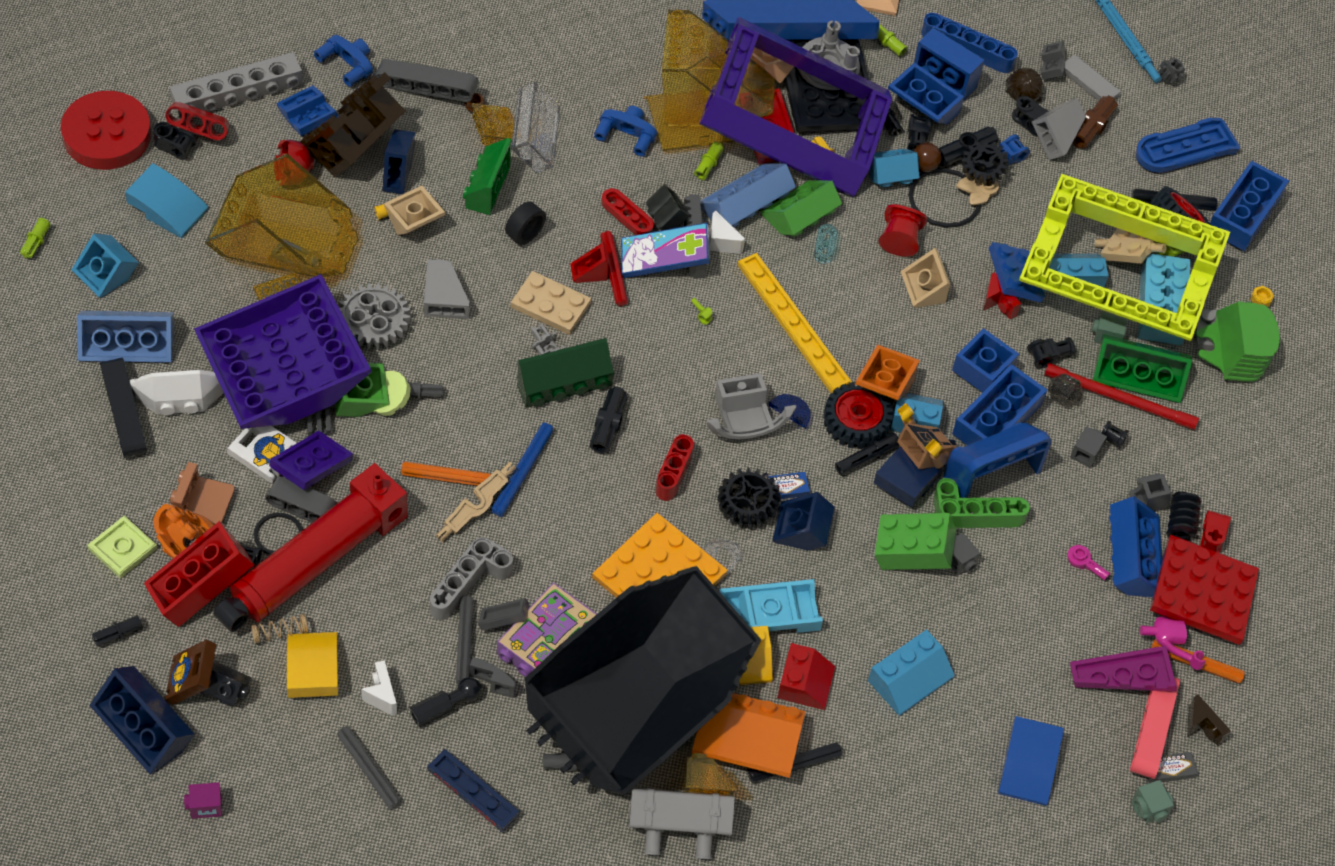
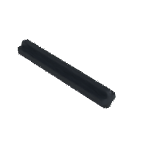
M1134 189L1132 198L1145 203H1151V200L1159 191ZM1182 194L1187 200L1192 202L1193 206L1199 209H1216V197Z
M835 742L796 754L792 771L840 757L842 755L841 746ZM752 768L747 771L751 783L779 776Z

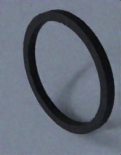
M272 513L263 517L254 529V540L257 547H262V551L269 555L275 552L262 546L257 537L260 526L269 519L276 517L289 519L295 523L299 532H301L302 527L295 517L286 513Z

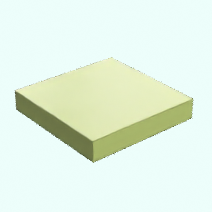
M126 516L121 517L87 545L88 549L120 579L157 550V544Z

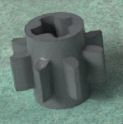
M1171 57L1168 61L1163 60L1158 73L1164 82L1173 84L1175 81H1181L1184 77L1183 72L1186 69L1179 59Z

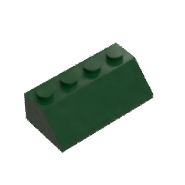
M603 338L518 360L517 387L525 408L538 407L547 402L561 401L566 397L583 395L589 391L603 390L612 386L614 371L607 339Z

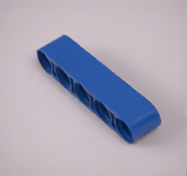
M937 13L925 15L921 30L923 37L932 28H935L974 54L979 55L984 59L983 65L1001 73L1013 71L1018 55L1014 47Z

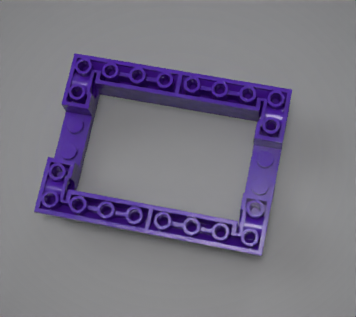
M738 17L725 50L727 57L720 77L711 89L699 124L782 164H787L788 167L813 179L833 181L836 190L854 197L870 169L892 101L890 91ZM754 47L862 100L866 98L857 117L861 119L853 146L846 152L845 157L734 105Z

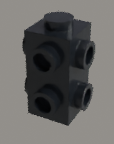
M213 660L210 685L208 689L200 693L214 696L225 705L234 706L248 697L251 687L248 686L251 677Z

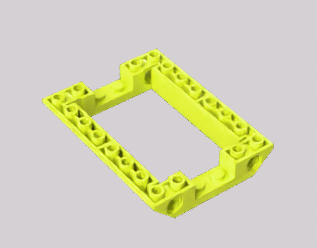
M1061 174L1047 208L1045 219L1037 239L1033 243L1019 281L1191 341L1230 232ZM1071 212L1196 255L1197 258L1177 313L1050 269L1049 267Z

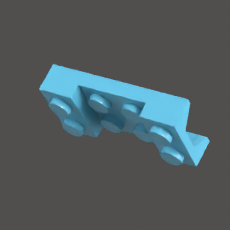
M814 579L719 589L723 597L750 627L768 626V631L796 629L797 633L821 630L823 620L818 615Z

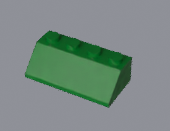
M1103 334L1092 380L1105 385L1181 403L1193 359L1191 355Z

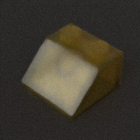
M693 753L692 757H687L684 763L683 792L718 793L732 796L736 793L737 785L714 759L707 758V754Z

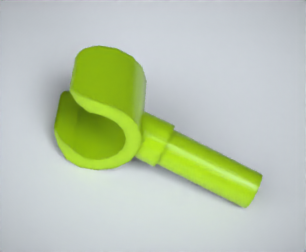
M693 298L691 302L700 312L697 316L699 321L707 325L713 319L711 316L712 309L709 307L705 308L696 298Z

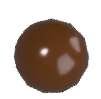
M922 143L914 149V152H917L920 171L931 172L941 164V152L936 145Z

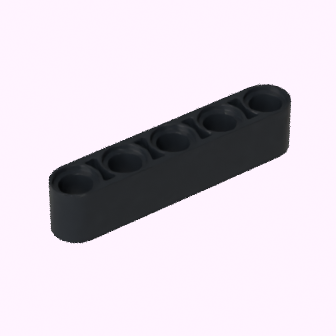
M123 357L100 362L123 457L128 458L147 453Z

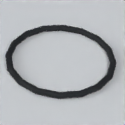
M938 168L931 172L919 174V178L911 183L908 196L911 207L920 211L915 205L913 191L921 178L931 173L941 172L954 174L961 178H965L966 175L947 168ZM981 204L976 206V210L970 217L960 222L943 223L934 221L927 217V222L946 228L962 226L974 219L980 212Z

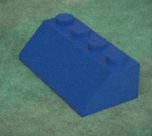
M1133 496L1110 505L1111 514L1109 520L1112 531L1110 540L1113 549L1111 559L1114 567L1113 583L1116 588L1126 595L1153 597L1162 563L1160 518L1157 513Z

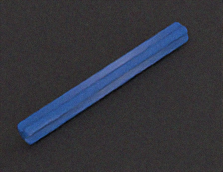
M546 422L541 424L517 464L516 469L492 506V513L501 517L506 512L553 432L551 424Z

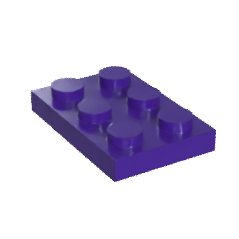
M317 431L271 458L269 467L305 490L350 463L353 459V453L322 432Z

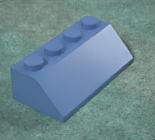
M763 163L700 200L701 210L711 220L713 212L717 211L734 228L739 225L740 220L756 215V211L760 208L764 209L773 204L772 201L788 196L790 194L789 191L796 188L787 164Z
M80 311L77 315L78 361H108L123 357L124 362H172L174 312Z

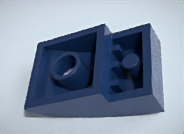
M900 447L876 472L873 483L912 508L921 496L924 497L944 472L947 463L940 469L935 467L918 469L903 448Z

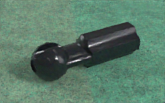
M464 678L459 682L456 690L450 693L442 690L410 706L411 716L420 728L453 711V704L461 700L475 701L481 694V684L477 679Z

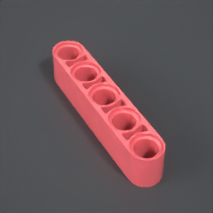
M1175 678L1177 691L1150 690L1130 772L1155 779L1161 762L1180 679Z

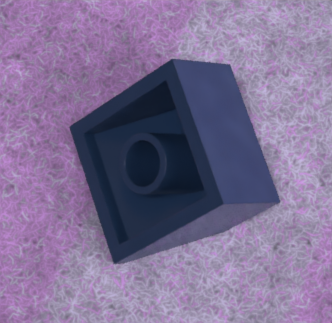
M818 492L782 501L772 541L776 544L807 551L826 546L835 506Z

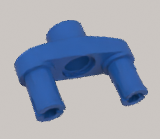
M333 35L326 40L325 44L313 51L315 59L320 63L332 54H337L353 67L351 71L343 75V82L348 87L373 73L372 65L366 58L370 54V49L362 39H357L351 43L339 35Z
M629 106L626 112L612 109L604 110L599 119L600 123L594 132V137L599 141H605L611 128L639 138L633 152L640 157H644L650 144L656 139L658 132L654 126L643 120L645 116L643 110L637 106Z

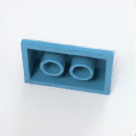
M1055 254L1049 267L1052 270L1101 287H1105L1108 279L1106 260L1099 254Z
M926 629L873 666L868 682L890 707L901 716L952 680L955 675L943 646Z

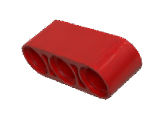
M181 102L171 104L165 113V118L169 124L213 140H222L230 130V124L226 118ZM173 109L179 110L182 117L175 118L171 111ZM193 117H200L203 125L198 126L194 124ZM213 125H222L224 128V132H216L214 130Z
M681 434L675 437L657 476L655 493L661 500L669 501L676 496L691 462L694 441L688 435Z

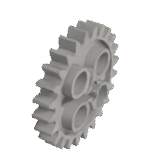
M368 283L366 289L359 285V291L351 289V296L344 294V301H339V309L351 332L357 339L359 347L363 343L367 344V349H370L372 344H375L376 348L379 349L380 343L388 347L389 340L397 343L396 336L403 338V331H408V324H410L408 301H404L403 294L397 295V289H393L390 292L389 285H386L383 289L380 288V283H377L375 288H372L371 284Z

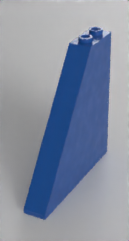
M706 0L703 2L702 12L704 21L709 23L728 40L738 17L783 39H815L822 37L826 33L828 22L832 20V27L835 21L841 25L838 33L839 39L878 38L880 24L876 17L854 0Z

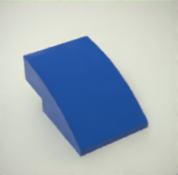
M1015 716L1005 753L998 794L1047 806L1064 728Z

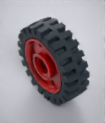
M1164 186L1151 200V205L1211 225L1208 219L1204 217V214L1198 211L1196 206L1192 205V202L1171 187Z
M850 382L848 387L846 384H842L840 389L837 387L829 395L824 410V425L827 427L828 434L832 433V438L835 441L839 438V444L844 446L845 442H847L848 448L853 449V445L856 444L857 449H862L863 445L867 447L870 445V442L874 440L879 441L886 437L892 422L893 408H891V402L887 400V396L880 395V393L859 385L855 386V382Z

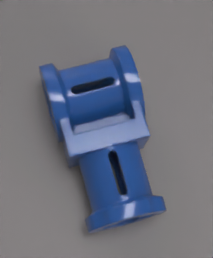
M1017 134L1011 135L999 145L1003 147V152L1008 153L1009 165L1025 160L1030 154V149L1024 147L1019 141L1020 137Z

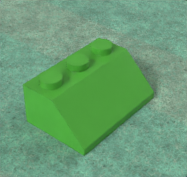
M808 180L789 192L788 196L778 199L771 206L762 209L760 213L779 233L794 237L803 233V229L807 226L817 224L820 221L819 218L834 213L836 211L835 208L840 206L842 202L833 181Z

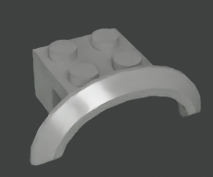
M761 373L717 380L715 400L724 426L719 423L718 418L707 420V426L712 433L723 438H755L771 433L783 426L795 413L796 405L786 406L783 412L772 421L766 405L767 388Z

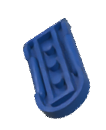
M1207 118L1192 125L1160 134L1153 133L1143 137L1136 148V159L1145 169L1162 173L1223 155H1235L1239 151L1240 145L1222 118Z

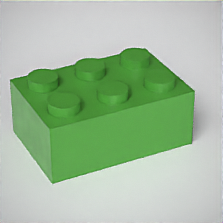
M950 513L881 515L874 555L881 570L951 569L956 526Z

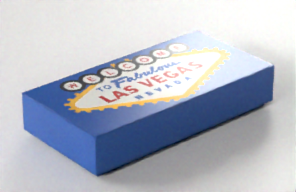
M805 472L768 476V479L774 478L775 485L779 486L781 499L810 494Z

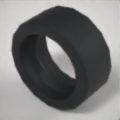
M532 201L523 203L509 217L505 227L506 234L519 245L529 243L542 230L546 221V212Z

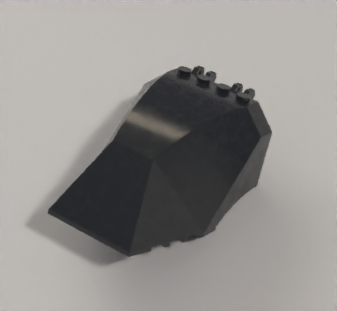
M697 566L678 571L674 575L662 576L658 580L646 581L639 586H630L590 621L561 643L525 677L527 708L536 719V722L526 731L530 735L542 726L547 734L541 736L537 744L541 747L550 738L557 743L570 759L560 768L563 774L568 772L574 764L581 772L577 773L570 781L573 786L585 776L595 788L626 794L732 700L731 696L739 686V680L742 674L746 672V666L754 656L761 639Z

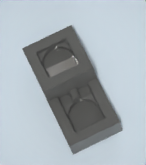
M1064 41L1044 45L1041 53L1043 60L1041 75L1043 80L1063 76L1065 67Z
M475 657L472 658L470 677L490 682V692L514 698L516 683L510 676L491 663Z

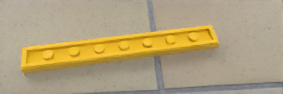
M755 253L739 260L737 266L829 392L833 393L837 387L840 389L842 384H846L848 387L852 381L760 256Z

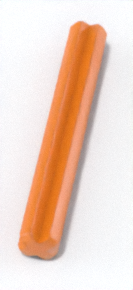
M406 461L403 462L401 467V474L405 476L477 486L491 475V473Z
M1154 639L1151 648L1161 647V645ZM1174 645L1175 647H1177V648H1179V649H1181V650H1183V651H1185V652H1187V653H1189V654H1191V655L1194 654V652H1192V651H1189V650H1186V649H1184V648H1181V647H1178V646ZM1168 651L1169 658L1190 665L1189 661ZM1205 656L1201 659L1206 661L1201 670L1236 683L1243 681L1245 675L1243 670Z

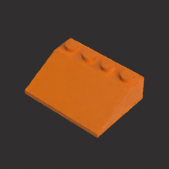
M733 693L731 696L732 700L697 731L692 749L693 754L790 778L805 711Z

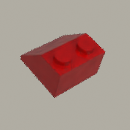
M791 643L777 698L825 710L835 665L816 649Z

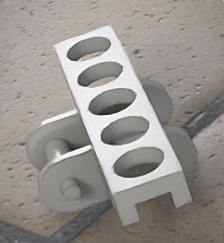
M540 324L537 328H531V332L537 340L532 345L533 350H538L540 355L560 350L553 342L557 337L556 332H553L551 336L543 324ZM537 331H543L544 335L540 336Z

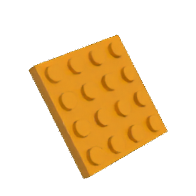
M656 513L592 573V578L613 596L618 597L630 586H639L646 581L658 580L662 576L674 575L678 571L697 566L709 581L716 586L727 575L728 570L660 514Z

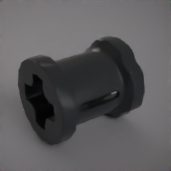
M1109 420L1101 434L1107 436L1106 440L1116 444L1118 449L1121 448L1129 433L1128 430L1123 431L1112 425V422Z

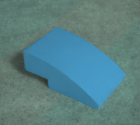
M154 163L125 192L128 204L144 212L146 219L180 238H183L209 210L208 205L190 188Z

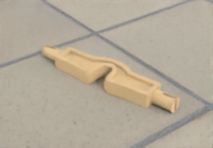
M508 462L501 471L495 470L473 490V493L480 501L479 505H474L468 499L462 500L455 511L444 521L445 526L435 535L439 538L445 533L439 539L441 542L451 533L456 534L470 519L477 518L487 511L492 503L493 496L508 482L507 477L516 469L513 465L506 471L512 465L511 462Z

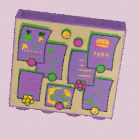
M553 582L528 609L526 620L514 623L497 641L498 656L504 662H510L517 667L519 673L526 677L561 643L597 614Z

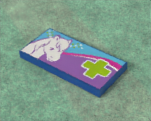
M702 223L622 237L623 277L628 278L709 264L708 224Z

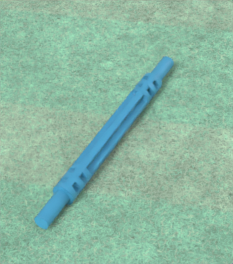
M1095 0L1142 69L1148 72L1155 83L1160 82L1162 77L1153 66L1152 59L1110 0Z

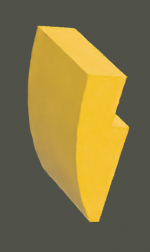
M337 632L291 634V636L288 634V698L338 696Z

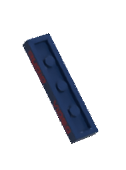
M446 749L427 766V770L501 832L519 816L520 811Z

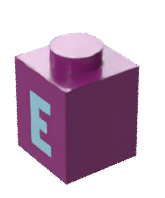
M220 782L189 785V794L184 795L185 810H190L191 819L222 817Z

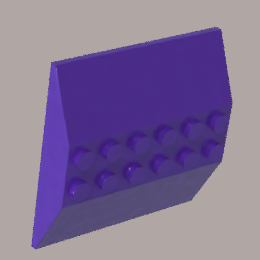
M322 274L194 328L241 429L291 424L334 405L372 372Z

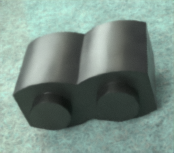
M665 184L646 201L648 206L647 212L656 220L655 225L661 231L678 228L690 216L678 195Z

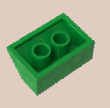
M506 138L486 146L483 154H479L476 164L478 167L476 170H472L469 187L466 186L463 192L465 209L491 215L511 167L512 139Z

